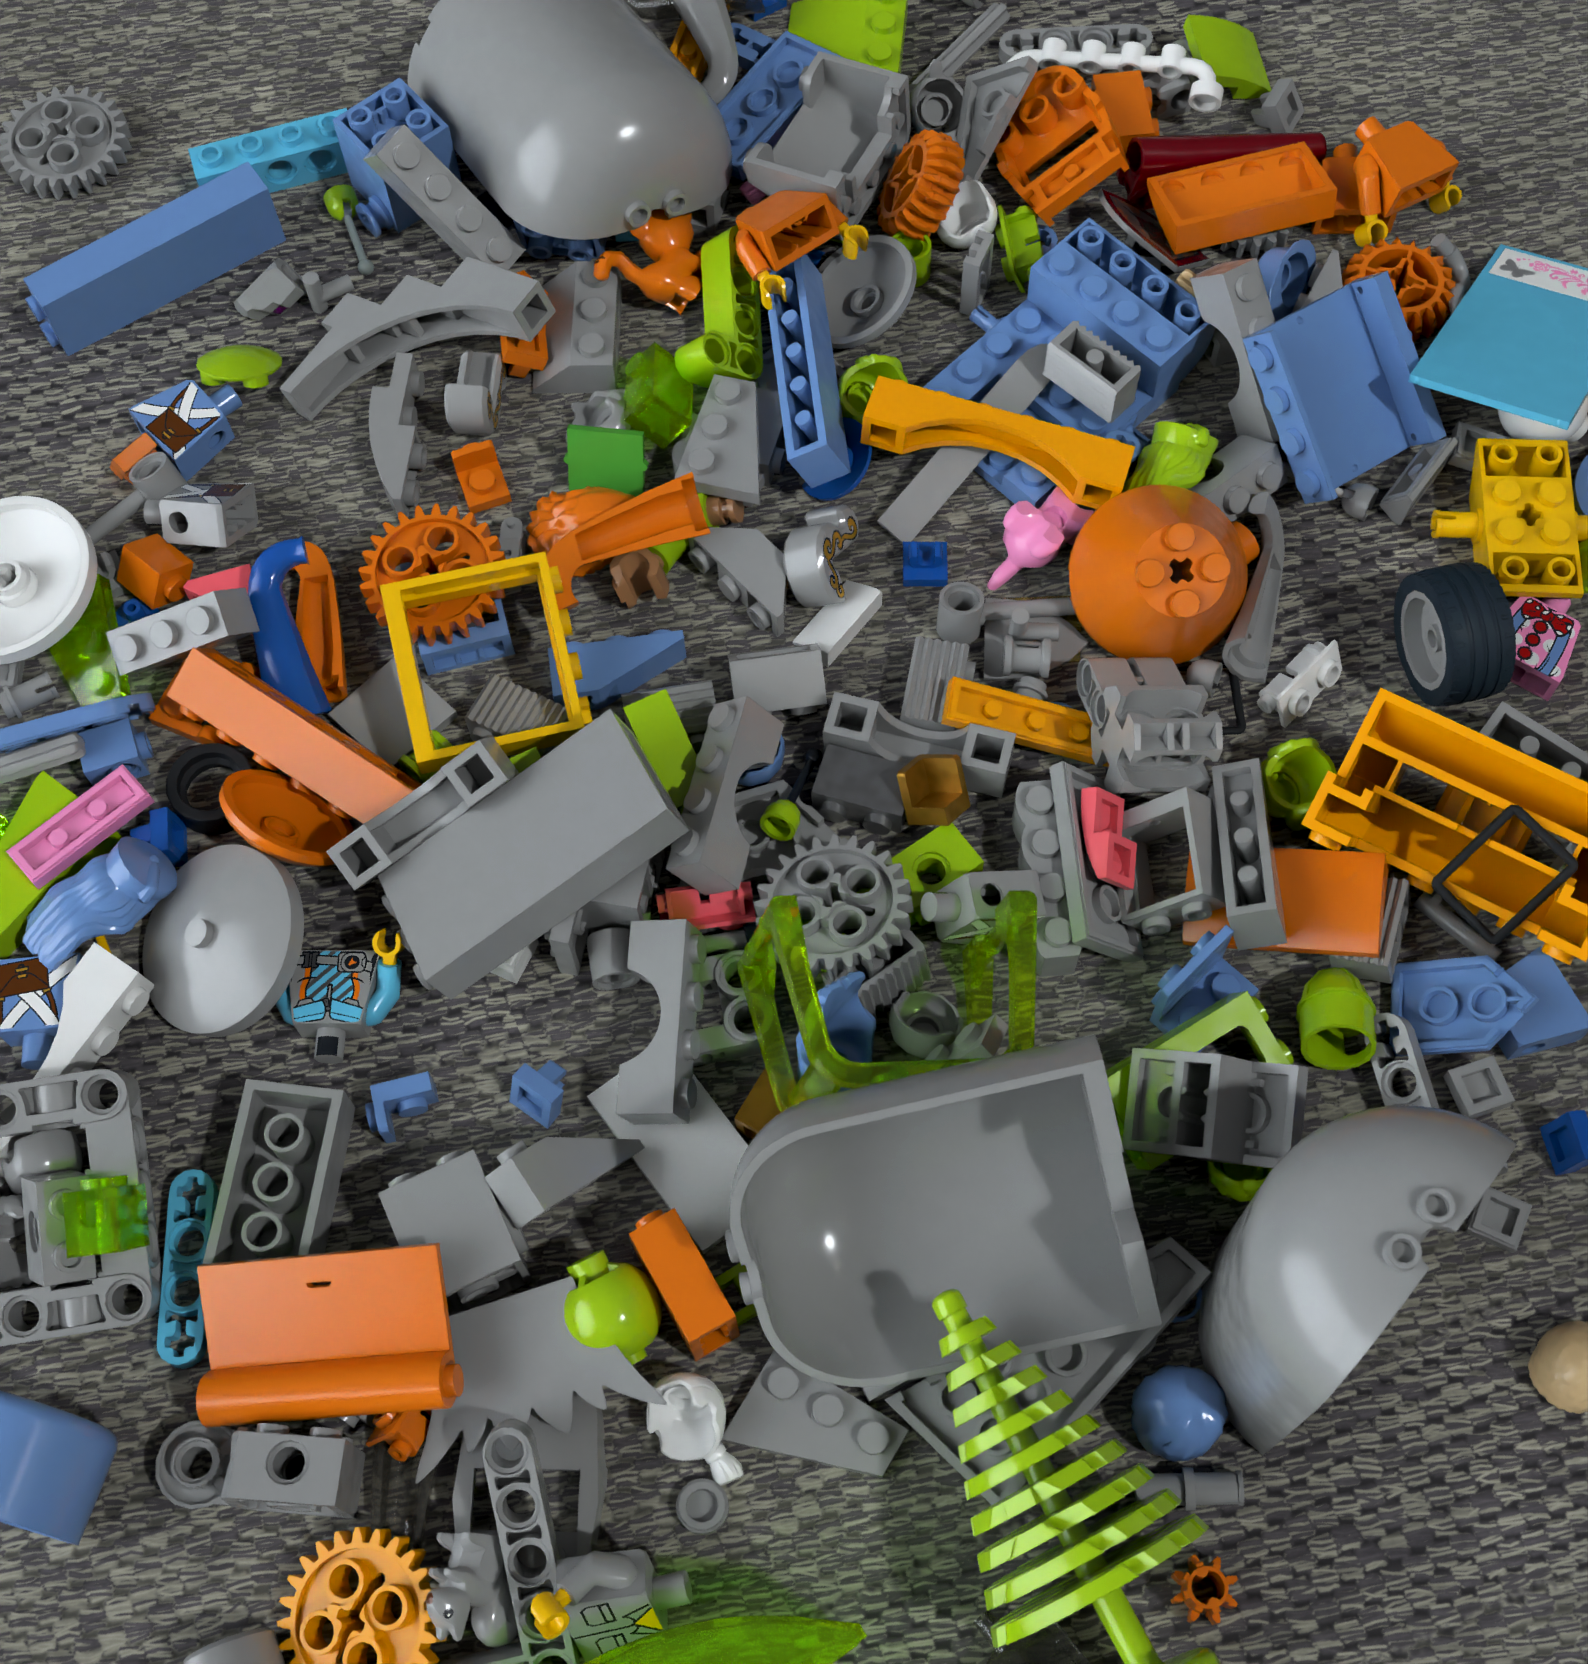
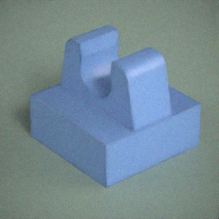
M549 1060L538 1071L524 1063L512 1076L509 1102L548 1129L561 1112L564 1093L562 1088L565 1084L560 1080L566 1075L567 1071L552 1060Z

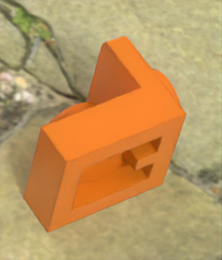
M492 440L469 443L451 452L454 468L470 512L477 513L512 502Z

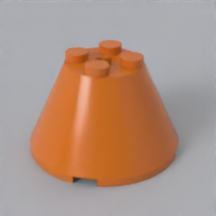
M1170 485L1141 486L1125 491L1106 501L1082 526L1073 544L1068 564L1070 599L1082 627L1100 647L1117 658L1122 657L1126 660L1130 657L1172 658L1175 664L1205 653L1216 645L1233 626L1243 604L1248 581V568L1244 547L1239 534L1228 517L1215 504L1198 493Z

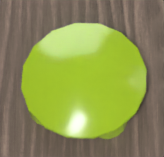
M248 344L230 345L202 355L197 360L196 368L200 371L201 382L204 385L217 386L227 381H242L244 387L262 388L269 384L268 376L282 366V357L277 352L260 346Z

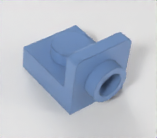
M427 1071L370 1085L373 1102L365 1104L371 1132L379 1131L386 1144L395 1142L396 1137L392 1113L398 1112L401 1117L417 1116L428 1110V1104L439 1102L436 1084L430 1073Z

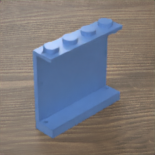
M1388 271L1358 278L1242 339L1248 353L1249 363L1254 369L1264 395L1265 406L1270 411L1279 435L1280 445L1286 453L1295 477L1296 487L1301 493L1305 504L1334 500L1338 498L1335 489L1410 446L1434 443L1446 436L1430 388L1408 382L1411 372L1420 360Z

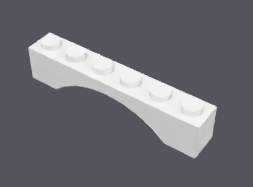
M94 942L64 980L63 1007L57 1034L46 1060L33 1079L91 1070L101 1056L107 1055L115 1047L119 1040L120 1031L130 1018L136 1016L145 1008L154 984ZM14 1102L0 1113V1118L6 1124L13 1120L16 1107ZM34 1133L0 1138V1187L6 1181L3 1174V1158H8L9 1162H11L14 1155L15 1142L22 1137Z

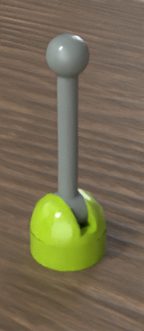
M345 184L331 187L323 196L327 211L334 219L344 220L359 259L358 271L362 275H370L374 271V264L367 259L352 220L357 214L355 205L358 204V198L355 190L350 185Z

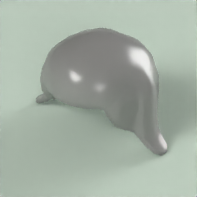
M933 59L925 78L915 85L909 95L911 125L916 133L919 134L924 129L929 130L928 128L931 126L938 127L943 124H949V130L944 133L957 142L956 135L964 90L955 82L953 77L944 75L941 61L938 59Z

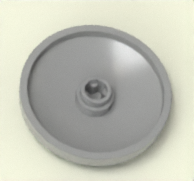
M228 844L201 852L176 872L177 886L166 898L161 899L153 908L147 924L143 945L144 977L154 984V988L150 992V998L155 1008L174 1027L206 1037H224L241 1032L254 1025L273 1008L293 977L301 954L304 936V912L301 896L293 877L286 867L277 859L254 848Z

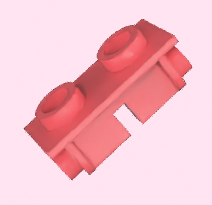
M741 882L737 890L710 894V899L701 901L699 891L692 886L665 889V894L656 895L660 920L687 919L698 930L715 927L723 930L742 928L746 923L755 922L756 919L751 882Z

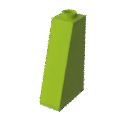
M42 771L35 778L0 840V960L7 959L22 944V937L26 932L27 926L26 917L34 910L49 889L58 882L77 874L93 858L107 854L122 838L118 831L114 832L38 890L6 851L78 798V796L45 771Z

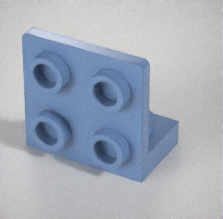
M1227 924L1216 935L1210 931L1205 933L1191 949L1190 953L1193 957L1183 968L1175 964L1158 982L1157 986L1160 990L1151 1000L1155 1007L1149 1021L1164 1034L1230 993L1248 991L1250 996L1255 997L1259 989L1223 959V955L1234 933V930Z

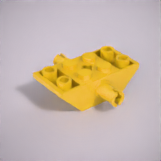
M1478 438L1475 444L1469 491L1470 512L1434 510L1430 530H1432L1431 537L1471 538L1474 562L1481 563L1487 569H1490L1491 573L1498 579L1506 596L1582 598L1584 589L1578 541L1582 542L1588 539V515H1578L1575 510L1567 440Z

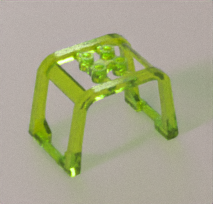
M1028 890L1009 891L995 909V926L986 935H975L962 951L967 1025L972 1022L979 1025L992 1016L994 957L1007 943L1009 962V1045L1003 1054L1033 1048L1035 1041L1037 897ZM796 895L775 896L770 900L764 914L759 919V923L750 941L745 946V950L737 964V969L775 1102L781 1112L802 1101L837 1093L841 1087L854 1089L985 1059L860 1063L849 1061L839 1055L831 1045L809 965ZM772 940L777 951L807 1057L811 1063L797 1084L793 1075L775 1003L776 960Z

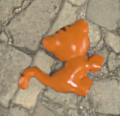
M652 210L651 217L645 225L629 232L638 239L643 251L655 263L641 269L623 252L605 251L595 261L594 277L599 281H606L609 279L611 268L616 267L627 280L639 287L645 297L664 304L681 315L688 302L694 300L702 288V282L700 281L702 278L701 250L696 252L695 255L689 250L694 236L691 225V212L669 219L665 215L664 210Z

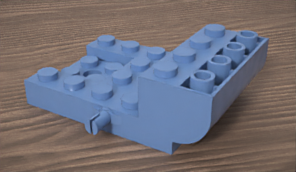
M1088 218L1031 266L1027 299L1010 314L997 319L981 305L972 311L969 320L986 332L985 335L923 386V388L943 391L955 397L980 403L1015 361L1027 350L1039 344H1049L1072 321H1079L1080 326H1086V331H1093V336H1099L1100 341L1106 340L1107 346L1113 345V351L1120 350V356L1127 355V361L1133 360L1134 366L1140 365L1141 372L1134 402L1112 423H1108L1050 380L1021 415H1029L1035 419L1063 427H1073L1078 431L1103 438L1113 430L1126 431L1139 440L1143 449L1151 444V439H1148L1136 427L1178 390L1179 383L1195 367L1208 348L1215 327L1202 320L1195 297L1091 218ZM990 450L974 469L975 472L1014 504L1018 501L1027 500L1037 509L1042 506L1052 491L1058 487L1037 469L1019 459L997 451Z

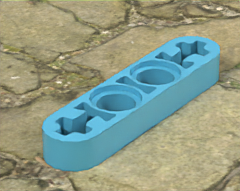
M196 1169L186 1170L176 1176L169 1190L157 1330V1351L159 1355L173 1367L181 1369L193 1367L201 1361L206 1354L207 1340L200 1293L193 1304L185 1307L177 1306L174 1294L179 1284L184 1281L195 1280L199 1284L197 1266L203 1264L219 1196L218 1186L207 1173ZM193 1182H198V1185L203 1190H206L205 1195L198 1196L195 1202V1212L200 1217L205 1216L204 1221L193 1218L179 1220L180 1215L190 1217L191 1204L182 1195L183 1192L192 1189ZM196 1230L202 1232L204 1243L200 1251L191 1256H182L178 1250L181 1237L188 1231ZM174 1314L188 1318L198 1315L196 1322L186 1319V1335L194 1339L195 1343L194 1346L185 1348L184 1356L179 1357V1353L170 1348L171 1341L180 1339L182 1324L177 1320L171 1321V1316Z

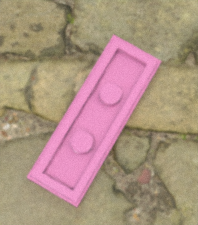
M122 764L6 852L39 890L153 804L154 800Z

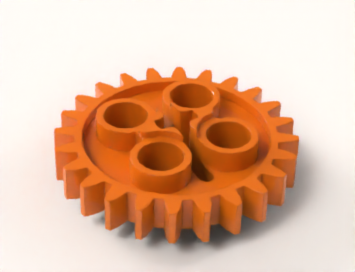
M434 504L431 515H425L422 508L418 505L415 507V518L409 520L403 512H399L398 519L400 525L394 527L390 523L384 522L383 527L387 534L384 538L371 535L370 539L376 551L365 550L362 552V556L368 566L358 569L362 580L365 581L359 587L364 598H368L365 603L371 614L377 613L375 617L379 625L384 627L388 624L379 585L427 576L433 572L442 573L505 560L506 557L504 551H499L501 545L497 535L490 536L491 532L488 524L484 522L476 526L477 521L474 513H468L461 520L457 506L453 505L447 515H442L439 504ZM441 543H453L447 550H435ZM402 563H413L407 570L394 571ZM504 589L433 603L422 608L413 607L406 609L413 644H415L421 634L425 635L429 646H433L436 636L443 634L448 645L452 644L453 632L459 630L464 637H470L467 625L473 622L482 628L486 626L481 614L483 611L491 614L498 612L495 602L491 598H505Z

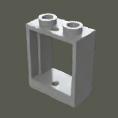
M1186 786L1124 811L1122 837L1136 842L1137 852L1134 889L1124 890L1117 887L1122 923L1140 929L1145 935H1161L1169 932L1172 925L1186 920L1199 921L1207 919L1212 915V911L1226 906L1219 835L1213 799ZM1186 828L1196 889L1155 904L1146 843Z

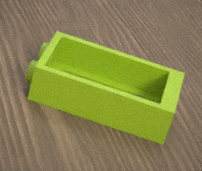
M1248 991L1230 993L1143 1047L1147 1049L1197 1052L1234 1028L1239 1027L1259 1062L1290 1065L1294 1063L1293 1056L1283 1041L1274 1037L1267 1025L1268 1014L1266 1009L1256 997L1250 996ZM1132 1055L1106 1070L1121 1141H1123ZM1125 1150L1136 1168L1143 1170H1152L1175 1156Z

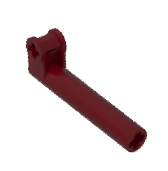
M1320 132L1134 137L1129 142L1125 154L1129 169L1124 172L1122 168H1119L1116 172V177L1119 184L1125 186L1128 194L1126 200L1146 210L1154 208L1147 188V178L1303 141L1321 165L1322 160L1326 157L1327 143L1324 135Z

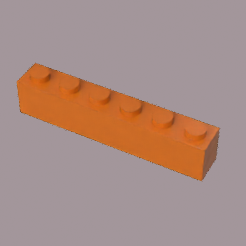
M193 647L167 693V696L181 704L179 707L181 713L198 722L207 721L217 728L215 734L219 738L234 746H241L242 744L253 751L254 755L252 758L257 763L270 770H282L291 776L289 781L291 785L309 795L317 793L329 801L327 808L342 818L351 820L353 817L364 824L422 785L215 649Z

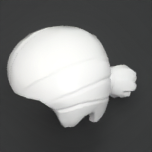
M977 180L959 183L958 188L960 192L955 195L953 200L954 206L949 208L946 219L939 223L938 230L936 231L940 239L952 248H970L972 242L975 243V236L978 230L992 233L996 227L998 212L995 200L984 185Z
M692 1372L674 1373L658 1380L653 1387L667 1404L662 1405L648 1402L646 1423L648 1432H655L658 1435L662 1454L670 1459L679 1461L705 1459L707 1464L710 1465L714 1481L720 1486L742 1477L744 1473L741 1463L733 1455L726 1452V1448L721 1442L726 1423V1406L723 1395L714 1382L703 1375Z

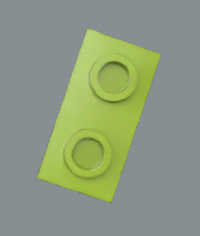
M999 205L997 208L1000 223L996 225L995 232L1000 247L1006 249L1007 254L1006 257L1001 258L1002 268L1007 281H1015L1020 292L1026 293L1024 282L1029 281L1031 266L1044 256L1040 241L1026 246L1028 243L1041 239L1037 215L1026 205L1018 207L1015 213L1006 215L1002 205Z

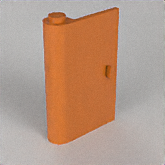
M439 1242L210 1263L197 1266L211 1370L202 1376L197 1386L196 1410L201 1424L206 1428L448 1409L453 1406L455 1398L462 1395L464 1376L460 1364H455ZM314 1282H316V1283H327V1282H331V1284H324V1285H313L312 1283H314Z

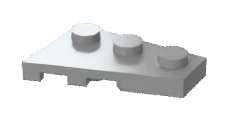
M714 374L674 477L675 479L693 472L698 493L761 505L758 409L755 382Z
M774 1350L724 1432L721 1442L742 1445L773 1454L790 1456L820 1463L821 1465L883 1478L909 1430L836 1385L820 1381L800 1372L788 1364Z

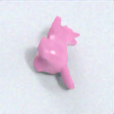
M1059 487L1052 491L1038 509L1027 500L1018 501L1008 510L1003 520L1005 527L1003 541L1008 557L992 574L987 584L988 589H998L1024 567L1040 568L1051 563L1063 545L1066 543L1074 544L1082 526L1095 511L1078 507Z

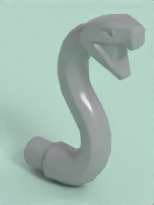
M1440 233L1431 240V246L1437 252V256H1443L1444 266L1452 268V280L1456 282L1455 287L1449 290L1454 295L1448 302L1449 311L1452 315L1470 289L1471 280L1466 262L1454 242L1449 240L1446 234Z

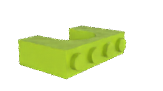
M665 688L627 705L623 709L638 743L682 815L684 799L692 781L697 755ZM534 747L509 759L517 771L521 773L543 756L540 750Z

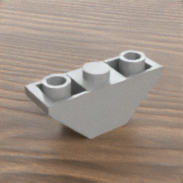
M708 527L711 534L688 538L690 548L688 556L693 565L701 573L710 571L715 577L719 578L717 584L722 593L732 602L739 599L748 608L747 614L759 629L765 630L771 625L772 632L777 637L783 634L785 631L787 577L783 562L784 554L758 529Z

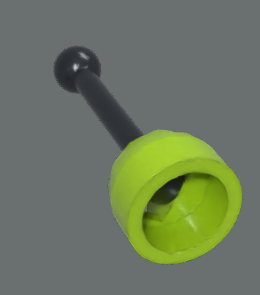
M810 748L806 751V763L787 799L772 802L762 814L759 822L760 827L771 838L787 841L794 837L800 825L801 814L795 802L814 766L822 762L823 754L819 749Z

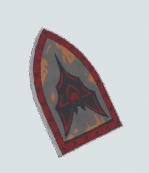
M1102 188L1099 190L1098 196L1103 207L1111 218L1128 234L1126 240L1122 243L1135 253L1140 254L1147 250L1175 273L1205 265L1210 260L1198 249L1175 255L1157 217L1121 196Z

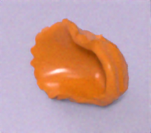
M586 486L584 489H576L559 494L552 491L548 498L542 497L537 501L536 511L529 512L532 522L526 527V531L529 533L526 542L534 554L544 551L547 554L551 547L570 531L635 496L599 486ZM614 557L584 565L575 572L573 577L581 578L586 574H593L596 570H601L604 566L610 565Z

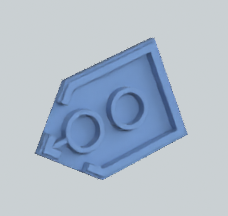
M1488 955L1397 963L1391 983L1390 1014L1404 1017L1411 1023L1415 1030L1422 1055L1489 1051L1539 999ZM1390 1027L1389 1044L1393 1048L1395 1057L1408 1056V1054H1396L1393 1038L1399 1035V1029Z

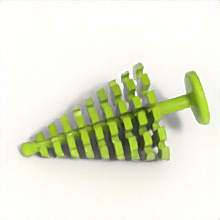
M948 1289L937 1295L932 1301V1309L940 1322L943 1321L949 1332V1335L939 1340L942 1359L959 1351L965 1361V1364L946 1375L949 1393L972 1381H975L981 1394L953 1409L955 1428L991 1410L998 1423L958 1446L960 1463L962 1464L1004 1440L1013 1454L965 1481L966 1498L969 1500L1021 1471L1028 1482V1485L970 1518L973 1537L1017 1516L1038 1503L1044 1514L1019 1527L978 1553L980 1573L989 1571L1008 1560H1012L1055 1536L1060 1541L1058 1545L1027 1561L984 1590L987 1610L995 1609L1004 1603L1007 1604L1038 1589L1071 1570L1075 1572L1074 1575L1024 1602L1023 1605L1012 1610L992 1625L990 1631L993 1647L999 1648L1004 1644L1008 1645L1025 1638L1092 1604L1124 1664H1221L1214 1651L1205 1647L1189 1650L1163 1662L1155 1651L1121 1588L1123 1585L1139 1577V1574L1159 1565L1182 1550L1181 1548L1195 1541L1208 1530L1209 1526L1195 1513L1186 1515L1104 1556L1105 1550L1154 1523L1153 1521L1176 1508L1182 1500L1169 1488H1166L1144 1499H1140L1086 1527L1083 1520L1138 1489L1155 1475L1143 1463H1139L1071 1498L1066 1490L1067 1487L1126 1453L1128 1449L1116 1438H1113L1055 1469L1048 1456L1099 1428L1101 1424L1087 1413L1039 1440L1031 1425L1074 1402V1400L1060 1389L1021 1410L1014 1396L1048 1376L1035 1364L1005 1380L998 1367L1020 1355L1022 1351L1011 1340L988 1350L982 1337L996 1330L997 1327L986 1316L973 1321L966 1309L968 1305L959 1290Z

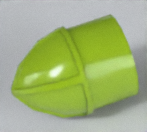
M1337 967L1319 970L1304 985L1301 1000L1297 1004L1296 1019L1299 1023L1301 1053L1305 1060L1316 1067L1327 1070L1351 1069L1368 1062L1376 1052L1377 1042L1374 1025L1376 1006L1365 987L1349 970ZM1360 1033L1368 1037L1370 1043L1364 1050L1354 1055H1347L1345 1053L1344 1037L1356 1036Z

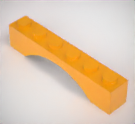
M878 375L863 415L860 440L862 444L902 455L924 448L940 446H972L997 451L1019 459L1043 473L1073 503L1098 509L1106 501L1122 493L1136 447L1121 443L1116 439L1103 438L1078 431L1073 427H1063L1035 419L1029 415H1020L992 407L986 403L973 402L952 396L943 391L926 389L908 384L903 380L890 379Z

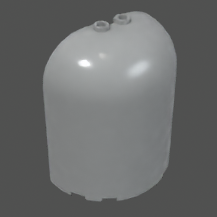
M440 0L427 17L430 24L421 42H415L411 54L408 86L449 126L455 151L501 209L520 225L540 234L562 239L589 240L606 238L645 225L651 217V211L654 209H662L669 219L709 205L727 189L732 178V149L725 121L715 101L703 85L624 0Z
M1094 1034L815 1097L782 1111L756 1134L746 1148L734 1176L729 1209L731 1230L725 1231V1239L731 1262H740L747 1269V1272L739 1273L740 1289L745 1305L754 1304L766 1338L774 1350L788 1364L820 1381L848 1387L883 1386L953 1371L965 1364V1361L959 1351L942 1359L939 1340L949 1335V1332L943 1321L940 1322L932 1309L934 1298L948 1289H957L961 1292L968 1305L966 1309L973 1321L986 1316L997 1327L996 1330L982 1337L988 1350L1011 1340L1022 1351L1018 1356L1162 1325L1144 1240L1134 1209L1122 1152L1124 1150L1104 1060L1096 1036Z
M1412 1105L1384 1106L1352 1113L1321 1126L1292 1147L1272 1168L1217 1250L1208 1268L1212 1276L1202 1286L1198 1322L1199 1349L1206 1373L1213 1376L1223 1389L1226 1396V1408L1229 1413L1228 1419L1232 1425L1262 1456L1316 1412L1354 1369L1430 1269L1422 1259L1421 1242L1430 1230L1441 1229L1452 1234L1458 1231L1509 1159L1517 1142L1491 1126L1456 1112Z

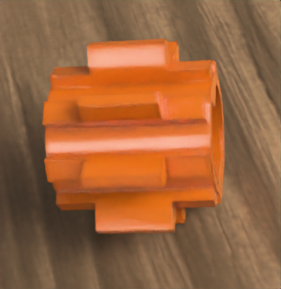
M1192 1555L1188 1558V1570L1190 1573L1174 1571L1170 1576L1178 1585H1181V1593L1170 1599L1171 1604L1185 1603L1189 1608L1187 1612V1622L1189 1623L1194 1622L1201 1613H1205L1210 1623L1216 1625L1220 1623V1607L1233 1609L1238 1605L1236 1600L1232 1598V1595L1228 1594L1229 1586L1234 1584L1238 1578L1237 1576H1224L1220 1571L1221 1558L1218 1556L1208 1566H1204L1203 1561L1200 1562L1196 1555ZM1206 1576L1214 1582L1217 1589V1597H1211L1201 1603L1192 1592V1581L1198 1582Z

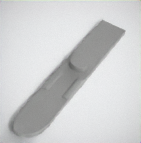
M1039 344L1027 350L1015 361L980 403H986L992 407L1021 415L1050 381L1049 378L1043 375L1045 371L1043 369L1045 367L1044 363L1047 360L1045 357L1047 356L1048 348L1046 347L1048 344ZM942 446L882 514L877 523L901 544L903 542H911L990 450L972 446Z

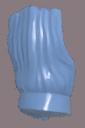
M125 836L118 841L110 853L93 858L77 874L58 882L49 889L34 910L26 917L27 926L22 941L32 955H38L39 962L48 969L56 970L83 942L98 936L125 934L132 930L135 924L150 912L161 899L166 898L174 891L177 886L176 870L168 857L157 847L144 840Z
M862 971L849 972L846 976L817 991L805 1011L796 1037L797 1072L800 1083L812 1098L867 1086L872 1069L876 1019L861 1004L858 997V990L865 978V974Z

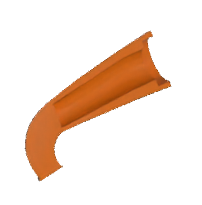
M693 472L650 489L607 510L570 531L551 547L546 554L549 567L558 566L563 586V592L555 594L559 610L565 608L570 610L579 605V601L573 595L571 582L573 575L580 567L621 554L711 534L699 501Z
M305 541L309 564H300L291 569L297 571L300 576L295 623L328 702L337 703L346 699L348 692L335 578L331 565L321 548Z

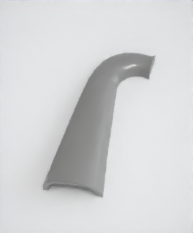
M671 0L707 61L708 73L701 84L717 105L730 92L738 73V52L725 0Z
M1269 492L1258 493L1249 503L1248 511L1255 514L1259 521L1261 532L1260 556L1243 604L1222 652L1223 662L1228 670L1239 679L1253 683L1266 682L1274 640L1285 557L1282 521L1279 510Z

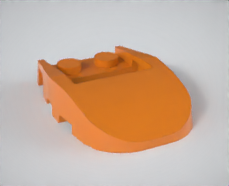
M1064 65L1050 66L1035 73L994 150L999 161L996 166L1001 175L1007 179L1015 191L1049 227L1054 224L1052 218L1112 173L1119 168H1122L1124 172L1129 169L1118 130L1096 90L1093 92L1074 69ZM1092 127H1097L1099 132L1036 179L1030 180L1029 174Z

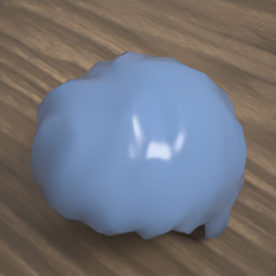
M1166 1365L1154 1374L1146 1376L1134 1390L1131 1405L1133 1411L1131 1426L1137 1435L1138 1441L1148 1453L1161 1456L1173 1462L1188 1461L1205 1454L1222 1434L1223 1426L1229 1414L1226 1408V1396L1216 1379L1203 1370L1184 1365Z

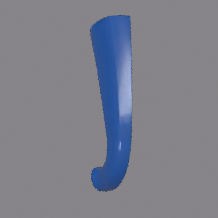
M301 536L271 545L260 554L251 569L248 596L260 629L259 632L253 634V642L261 680L313 714H327L332 711L331 706L315 673L282 589L284 577L289 570L300 564H309L304 537Z

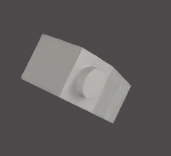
M545 1137L530 1147H527L524 1141L521 1140L496 1157L501 1165L484 1178L516 1229L519 1230L614 1170L645 1147L640 1139Z

